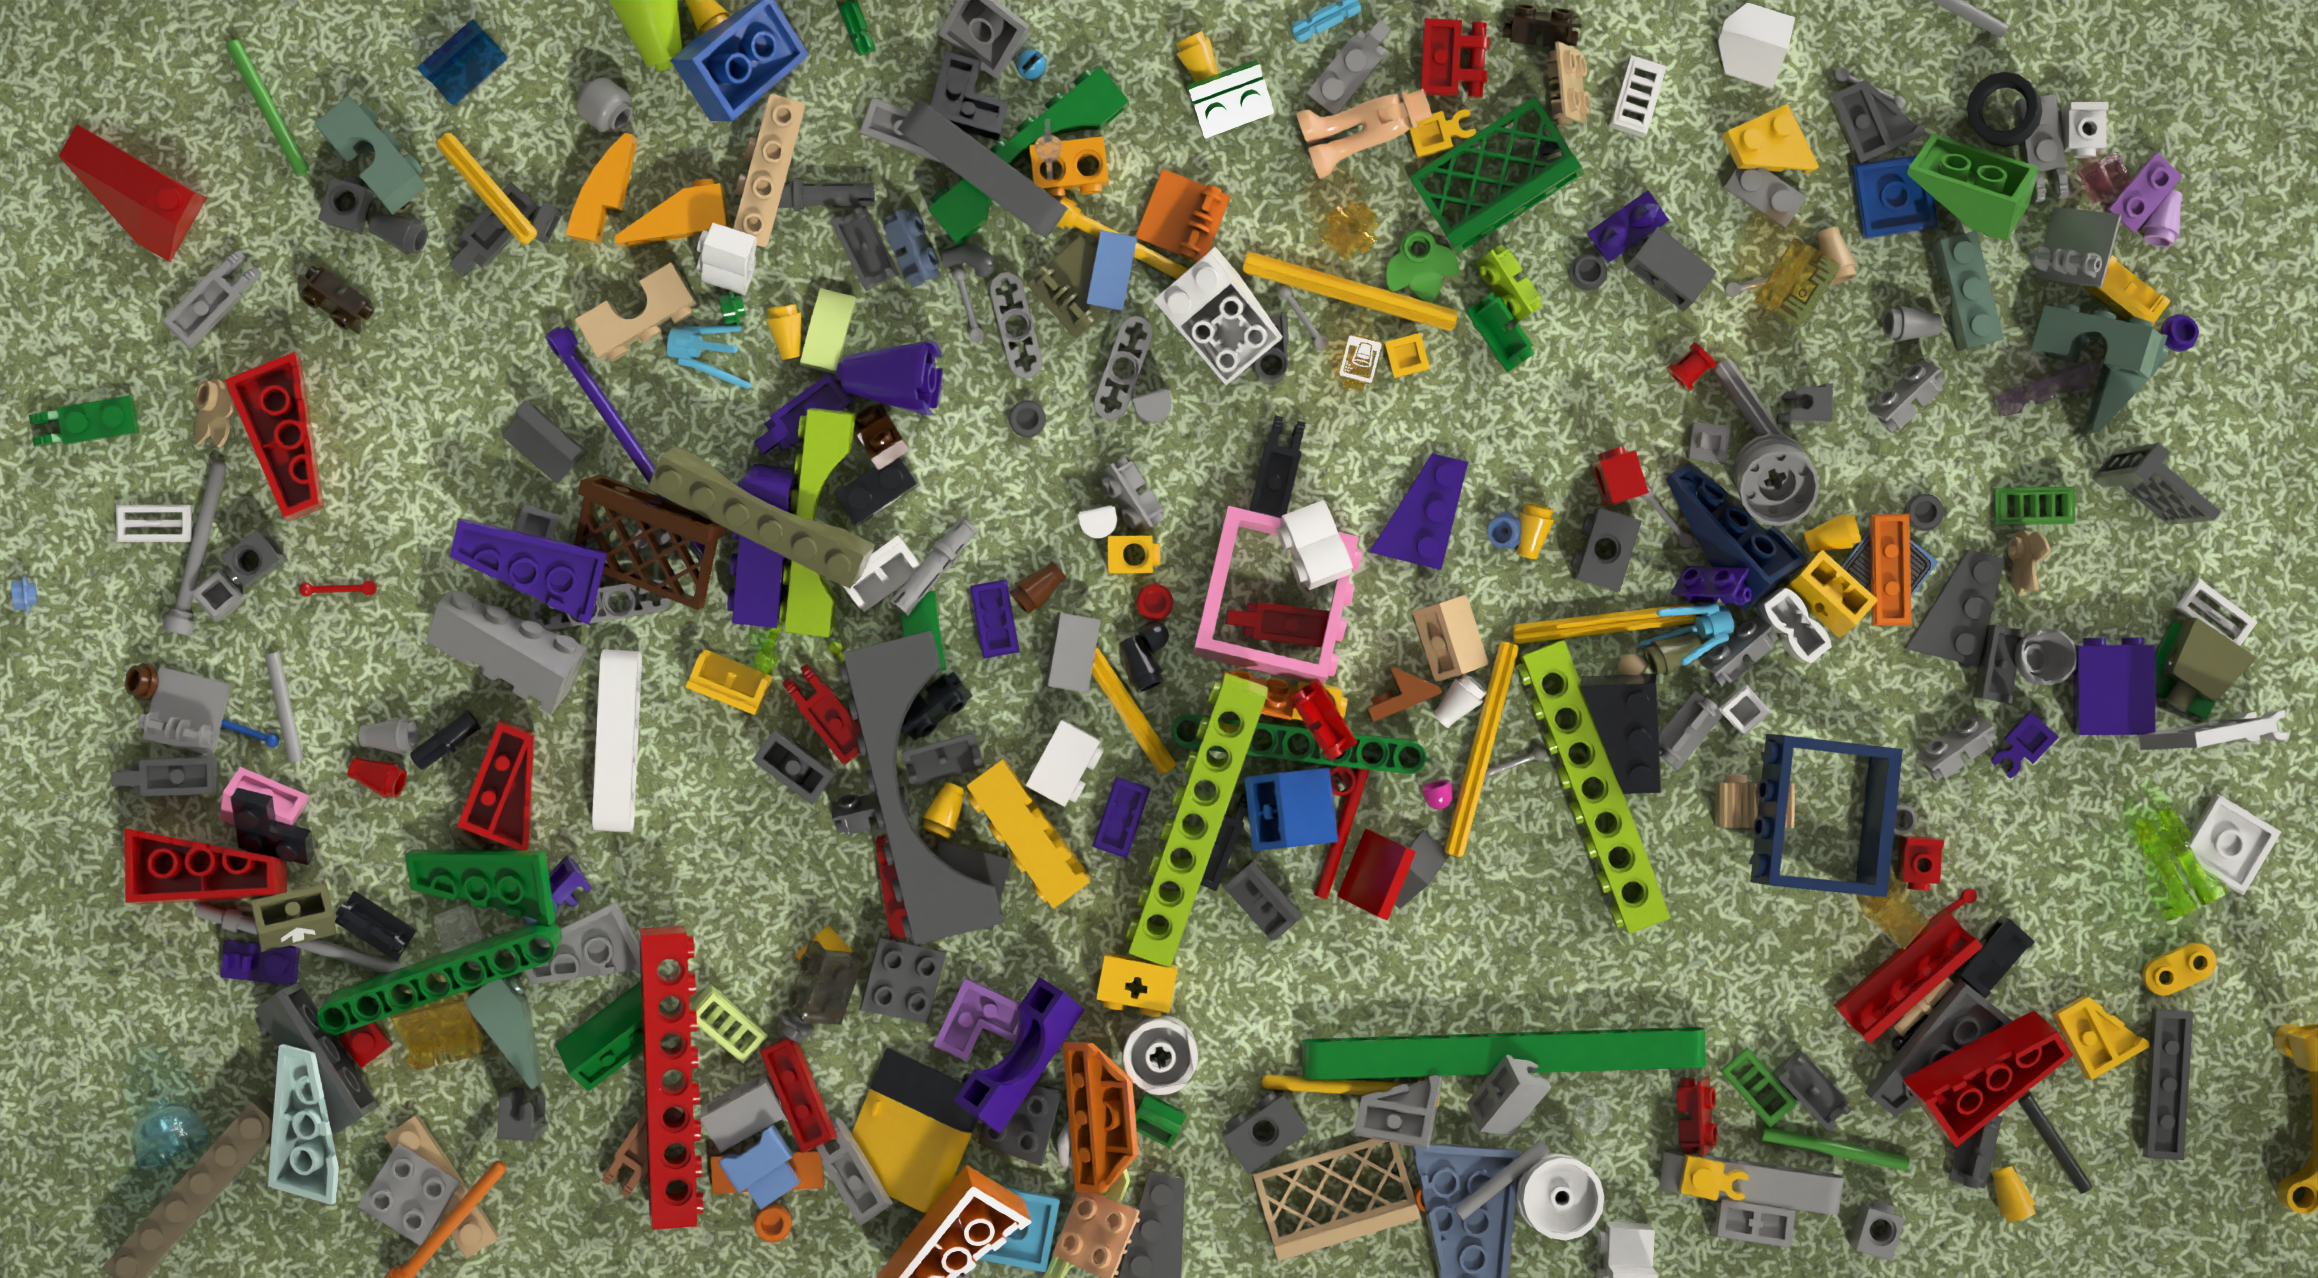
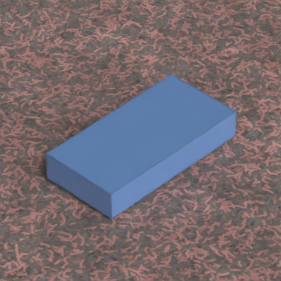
M1100 231L1086 304L1123 311L1137 237Z

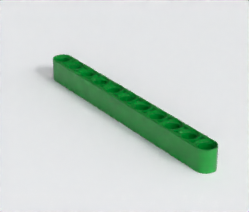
M1705 1028L1321 1038L1301 1041L1303 1079L1308 1080L1491 1074L1506 1055L1512 1056L1513 1059L1527 1060L1538 1065V1068L1532 1073L1676 1069L1706 1066Z

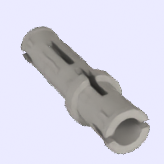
M959 517L948 533L940 541H935L931 546L933 550L906 581L900 591L889 601L892 607L908 617L950 564L955 565L959 560L957 556L974 535L977 534L976 528L967 520L964 521L962 517Z

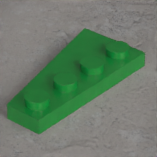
M412 849L405 854L411 890L452 901L457 898L472 902V906L487 909L488 907L506 911V915L521 918L526 916L537 919V923L546 926L555 922L545 850Z

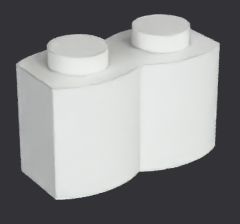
M712 223L709 231L703 230L697 246V251L701 252L697 263V270L702 271V282L746 295L755 272L757 237L716 223Z
M1324 500L1282 515L1281 527L1277 528V534L1283 548H1290L1296 561L1291 562V565L1299 583L1305 582L1308 590L1351 574L1353 566L1349 554L1338 534L1332 515Z
M1777 588L1757 604V610L1761 619L1771 625L1773 631L1780 634L1783 647L1797 661L1812 663L1832 647L1825 629L1818 622L1808 617L1805 604L1793 591L1787 588Z

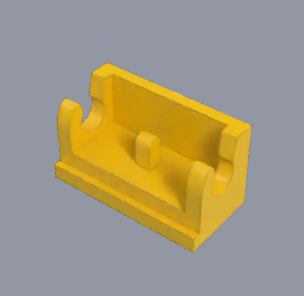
M2111 255L2102 288L2086 285L2082 287L2127 322H2129L2130 317L2148 320L2154 325L2171 300L2157 293L2117 262L2118 259Z
M704 649L703 653L699 654L685 687L757 715L761 710L774 676Z

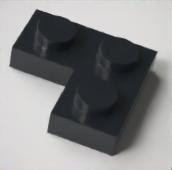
M945 51L930 107L964 132L999 141L1009 102L974 93L981 60Z
M237 787L231 797L238 848L251 853H260L280 858L287 862L309 865L314 856L311 830L277 822L273 796Z

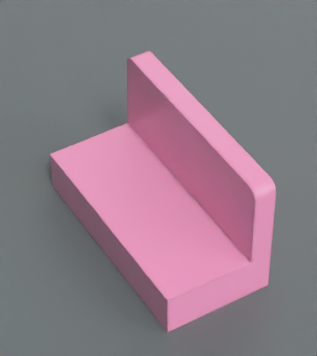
M240 767L223 791L220 819L235 826L231 797L237 787L273 796L276 821L293 826L305 809L309 795Z

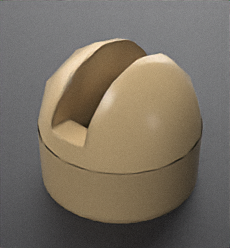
M1628 654L1620 659L1618 673L1619 675H1640L1645 672L1650 664L1639 655Z

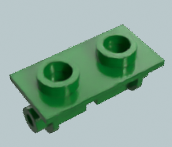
M1493 292L1465 311L1472 321L1474 328L1481 334L1492 350L1494 357L1501 363L1506 372H1509L1535 354L1531 349L1534 345L1529 341L1519 325L1511 330L1507 328L1505 324L1514 319V317L1503 303L1502 298H1496Z

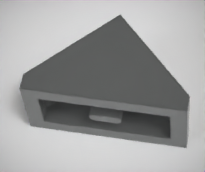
M1424 830L1407 846L1415 850L1416 854L1395 902L1399 909L1429 885L1450 856Z

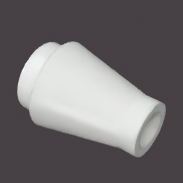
M1465 673L1460 679L1458 677L1454 679L1438 708L1432 714L1440 723L1449 728L1454 722L1482 704V698L1487 692L1475 679Z

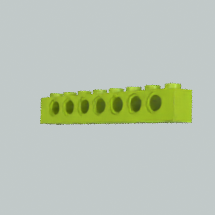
M1558 640L1519 655L1522 663L1516 665L1518 674L1523 685L1530 684L1535 696V698L1530 700L1533 713L1537 721L1543 719L1548 730V733L1543 734L1546 747L1550 755L1557 754L1561 764V767L1556 769L1559 781L1564 790L1568 788L1571 790L1575 802L1570 803L1569 806L1577 824H1584L1588 836L1582 838L1589 858H1597L1601 871L1596 873V877L1604 894L1610 892L1614 906L1609 907V911L1616 928L1623 926L1624 931L1631 934L1671 919L1628 804L1581 690V682L1565 640ZM1549 673H1555L1561 682L1559 690L1554 694H1547L1542 688V680ZM1562 708H1569L1574 715L1572 725L1566 729L1559 728L1555 721L1557 712ZM1581 742L1587 749L1586 758L1580 763H1573L1569 758V749L1573 744ZM1595 777L1600 783L1599 793L1592 798H1587L1582 792V784L1586 779ZM1609 812L1613 817V825L1610 830L1599 832L1595 826V820L1600 813ZM1615 847H1623L1627 855L1625 862L1617 867L1611 866L1608 859L1610 851ZM1631 881L1637 882L1640 888L1638 897L1632 901H1625L1622 897L1623 886Z
M1225 673L1222 684L1214 682L1208 699V703L1214 705L1210 718L1203 716L1196 734V738L1202 739L1198 752L1190 751L1184 768V772L1190 773L1186 786L1178 785L1172 806L1178 807L1174 820L1166 819L1160 839L1166 841L1163 853L1155 851L1148 873L1155 876L1151 887L1143 885L1137 906L1143 908L1139 920L1132 918L1125 939L1131 941L1128 954L1171 968L1264 706L1268 687ZM1231 711L1239 716L1240 721L1237 724L1229 725L1222 721L1220 715ZM1213 746H1221L1226 749L1228 755L1225 758L1217 759L1210 755L1208 749ZM1201 780H1209L1215 785L1216 789L1206 793L1201 791L1196 784ZM1189 814H1197L1204 820V823L1199 826H1192L1186 822L1185 817ZM1186 848L1191 852L1192 857L1185 860L1179 859L1174 855L1173 850ZM1166 881H1172L1180 887V890L1170 893L1165 891L1161 884ZM1157 914L1162 915L1168 920V923L1159 926L1154 924L1150 917Z

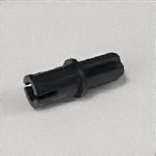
M465 710L463 714L443 729L439 727L435 729V735L411 752V759L419 769L425 770L449 751L452 753L457 751L455 747L482 727L469 710Z

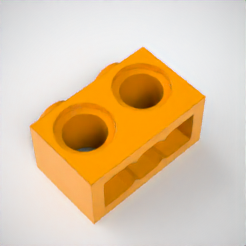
M1103 136L1029 145L1033 181L1052 197L1061 198L1066 196V190L1080 189L1081 195L1096 194L1102 192V186L1109 185ZM1085 158L1096 160L1099 164L1098 171L1092 176L1082 175L1077 169L1081 160ZM1049 162L1059 164L1062 168L1060 177L1052 181L1043 178L1041 169L1045 164Z

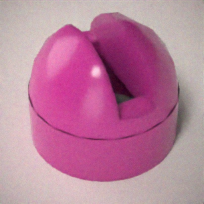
M1439 780L1421 787L1425 802L1433 809H1444L1452 801L1453 791L1450 780Z

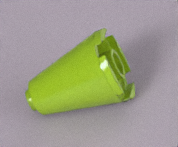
M608 0L646 66H655L656 72L673 68L674 65L670 60L682 50L678 0Z

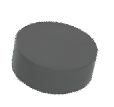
M1024 400L1014 405L1011 409L1009 424L1017 435L1024 438L1035 437L1043 431L1046 425V414L1038 403Z
M1919 494L1913 496L1907 502L1904 514H1909L1910 526L1919 531H1927L1936 528L1941 523L1944 509L1937 497L1931 494Z

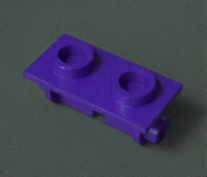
M1686 566L1671 594L1683 596L1690 603H1713L1720 598L1722 603L1744 605L1752 597L1751 589L1746 587L1743 582L1749 569Z

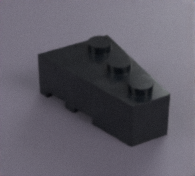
M1657 674L1582 676L1581 690L1622 793H1661Z

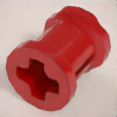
M1695 342L1690 345V351L1675 365L1670 364L1666 368L1672 378L1688 392L1694 388L1693 383L1707 369L1712 370L1716 366L1712 357Z

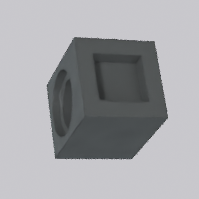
M344 174L343 180L331 177L318 220L362 234L374 193L365 187L366 183L360 178ZM353 193L355 196L354 207L349 211L343 212L340 206L341 199L346 194Z
M256 530L221 556L227 564L224 570L235 584L239 585L241 583L247 587L255 586L288 561L281 549L265 530ZM252 550L259 556V565L253 571L249 570L245 564V558Z

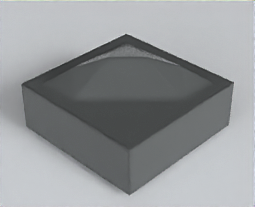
M545 201L542 206L536 209L531 220V225L537 230V236L534 239L544 244L549 242L562 216L561 210Z

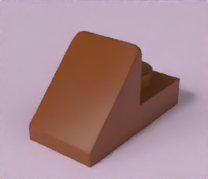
M1388 666L1399 694L1393 696L1391 690L1370 698L1373 705L1366 707L1370 720L1376 722L1442 692L1440 687L1433 683Z

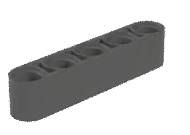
M921 99L916 102L897 129L1046 239L1068 210L1061 202Z

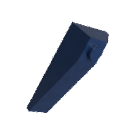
M1690 463L1671 473L1666 478L1710 566L1749 569L1743 582L1746 587L1751 589L1752 597L1749 602L1740 605L1744 611L1763 600L1808 561L1784 533L1774 526L1767 531L1752 520V516L1745 507L1740 508L1728 502L1725 489Z

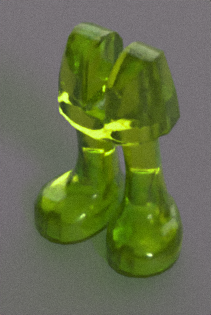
M2169 806L2156 812L2161 828L2166 835L2161 840L2147 817L2134 822L2135 835L2142 857L2151 858L2168 891V902L2161 909V914L2165 921L2173 920L2198 909L2193 897L2187 891L2169 853L2170 851L2174 852L2186 871L2200 906L2212 903L2229 893L2225 882L2213 880L2201 867L2188 842L2193 835L2181 818Z

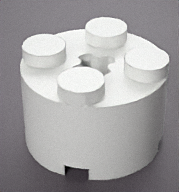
M1150 1016L1141 1020L1130 1030L1125 1040L1123 1062L1126 1073L1138 1087L1151 1094L1167 1095L1180 1090L1192 1078L1198 1063L1197 1044L1193 1033L1181 1020L1171 1016ZM1162 1046L1164 1051L1171 1052V1054L1166 1055L1165 1062L1159 1063L1157 1057L1150 1056L1155 1053L1156 1047Z

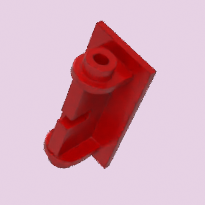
M1318 679L1288 696L1293 703L1291 707L1293 709L1296 708L1320 746L1322 756H1326L1331 761L1343 753L1342 751L1358 743Z
M1710 1076L1697 1081V1085H1695V1078H1680V1085L1676 1086L1678 1112L1691 1113L1692 1119H1678L1679 1146L1683 1147V1153L1685 1154L1698 1153V1147H1700V1156H1705L1713 1150V1146H1716L1718 1139L1717 1125L1712 1123L1711 1109H1714L1716 1105V1090L1714 1086H1710Z

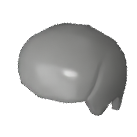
M2058 629L2036 630L2025 634L2024 638H2021L2017 643L2015 662L2020 675L2032 684L2051 685L2063 682L2076 669L2078 654L2073 640L2063 631Z

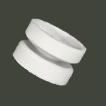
M1547 1153L1518 1176L1515 1203L1517 1211L1529 1226L1549 1238L1570 1240L1581 1237L1595 1226L1602 1214L1604 1193L1601 1181L1590 1167L1569 1155ZM1559 1191L1564 1195L1560 1202L1555 1200V1195Z

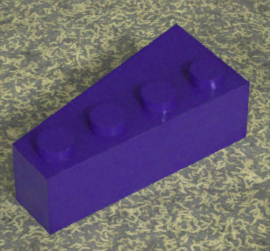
M754 464L744 477V481H738L737 486L775 507L794 514V512H791L792 497H789V488L798 479V475H795L794 472L795 468ZM733 532V539L739 540L738 553L732 554L730 563V575L736 576L735 589L729 590L727 611L733 612L732 623L777 628L780 623V606L782 600H784L785 593L783 562L786 563L788 558Z

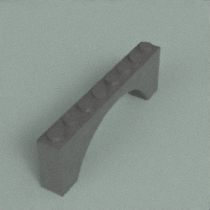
M927 631L843 652L845 661L839 662V667L844 684H851L854 696L848 698L851 716L853 720H860L862 734L857 735V741L861 755H868L871 770L866 771L867 782L870 792H877L880 806L875 807V814L879 828H886L889 843L884 844V851L888 865L895 864L898 879L892 882L897 902L904 901L907 916H903L901 919L906 938L913 937L914 945L1002 924L1004 918L996 885L980 882L965 876L938 858L919 837L911 824L899 791L896 767L897 746L905 716L919 691L931 677L942 669L934 633Z

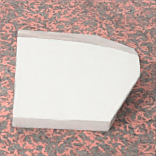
M1746 3L1725 19L1718 39L1724 74L1772 89L1788 51L1795 17Z

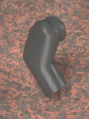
M965 243L940 250L945 268L966 263L974 268L976 275L981 278L988 277L994 272V265L992 264L994 259L990 252L974 243Z

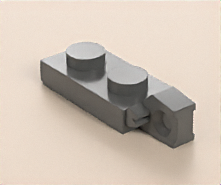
M510 182L502 191L524 217L530 221L533 213L539 207ZM487 206L460 235L462 239L458 242L457 246L462 250L449 264L460 275L465 277L476 264L483 268L488 262L490 263L514 236Z
M217 756L139 759V761H132V770L111 772L112 787L133 786V795H140V797L219 793Z

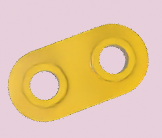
M2196 942L2185 944L2148 961L2142 970L2143 984L2149 991L2162 996L2173 994L2210 977L2216 968V956L2206 945ZM2201 956L2203 964L2200 968L2195 969L2193 960L2195 957ZM2167 971L2169 979L2166 983L2161 984L2159 975L2161 972Z

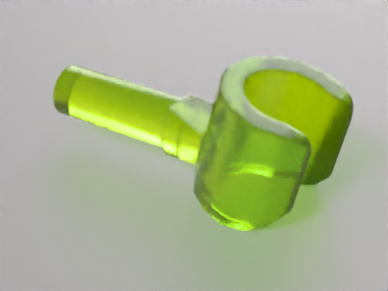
M781 622L777 628H771L766 642L754 659L755 666L765 674H770L779 661V658L770 652L774 648L783 626Z

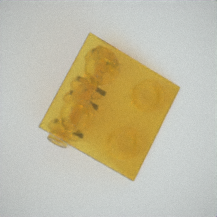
M463 999L445 1001L439 1005L422 1009H411L404 1013L390 1016L391 1022L410 1052L406 1054V1062L409 1068L415 1067L416 1070H422L423 1068L435 1066V1059L438 1065H443L444 1052L449 1063L455 1062V1058L457 1061L474 1058L477 1056V1053L483 1052L482 1043L486 1042L485 1037Z

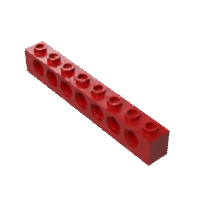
M684 926L639 928L649 1220L652 1230L696 1227L697 1214L704 1213L702 1191L696 1192V1178H702L701 1155H695L694 1142L701 1141L700 1119H694L693 1105H700L699 1083H692V1069L698 1068L697 1046H691L690 1033L697 1032L696 1009L690 1010L689 995H696L695 973H688V959L695 957L694 937L687 936ZM666 959H672L678 963L676 971L670 975H662L658 972L659 964ZM674 996L678 998L679 1004L673 1011L665 1012L659 1008L660 1002L665 997ZM666 1034H678L680 1036L679 1043L673 1048L661 1046V1039ZM677 1070L682 1073L681 1079L677 1083L668 1085L662 1082V1077L667 1071ZM676 1106L683 1110L681 1117L675 1121H668L663 1118L664 1112L670 1107ZM670 1144H682L684 1146L683 1152L677 1157L665 1155V1150ZM673 1180H682L686 1183L684 1189L678 1193H670L666 1190V1187Z

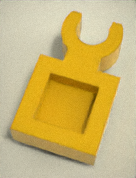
M1460 110L1448 121L1445 120L1443 111L1433 113V117L1417 122L1418 128L1410 127L1408 132L1416 159L1452 149V137L1467 140L1475 135V129L1464 131L1459 127V120L1470 117V110Z
M1686 1155L1678 1191L1681 1194L1717 1201L1719 1190H1721L1734 1200H1744L1745 1195L1742 1192L1732 1190V1183L1736 1179L1748 1181L1749 1176L1741 1170H1731L1725 1174L1723 1173L1725 1166L1723 1162Z

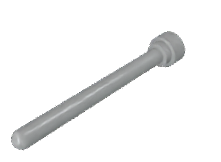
M216 460L211 465L175 609L171 608L169 615H165L161 628L166 631L192 636L195 622L191 621L193 613H189L193 601V596L190 592L197 585L226 473V464L221 460Z

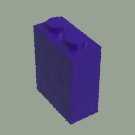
M2144 637L2121 638V645H2106V638H2083V645H2075L2078 656L2076 669L2073 671L2074 734L2142 735L2156 732L2155 645H2144Z

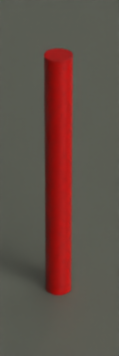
M1362 756L1364 761L1368 763L1373 762L1372 758ZM1354 769L1356 785L1353 791L1345 797L1336 825L1338 842L1330 843L1314 895L1328 900L1370 771L1368 769Z

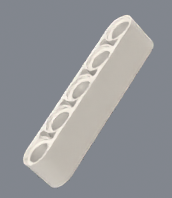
M603 649L601 653L592 812L594 831H633L642 673L641 651Z

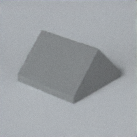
M957 0L938 33L939 36L965 56L981 60L980 67L995 79L1002 74L1032 35L1030 25L997 0Z

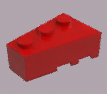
M500 718L457 827L518 850H529L535 731Z

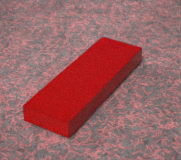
M786 1037L759 1050L800 1152H808L838 1138L799 1043Z

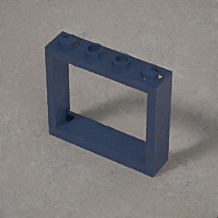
M1766 734L1764 752H1761L1763 761L1762 777L1757 787L1759 805L1757 818L1753 824L1755 842L1753 855L1749 864H1752L1750 882L1769 886L1887 897L1903 749ZM1793 748L1869 757L1856 882L1780 875Z

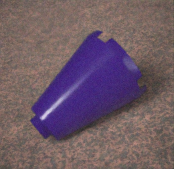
M922 341L849 354L844 357L843 362L838 363L836 380L838 384H842L844 392L916 414L931 416L933 413L930 408H937L942 389L943 369L936 368L935 357L942 358L938 343Z

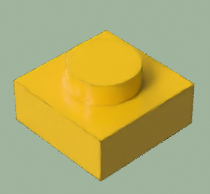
M1421 333L1384 342L1393 379L1430 369Z

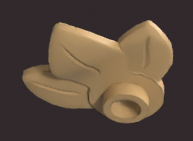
M204 380L199 384L195 395V404L199 411L195 417L194 442L195 445L199 446L206 438L211 436L216 447L221 448L229 436L230 423L228 417L234 411V402L229 390L225 389L224 383L221 380Z
M2019 530L2010 539L2007 550L2008 556L2013 562L2011 573L2012 587L2016 595L2021 597L2024 590H2039L2036 562L2046 558L2051 552V548L2041 532L2035 531L2030 533L2026 530Z

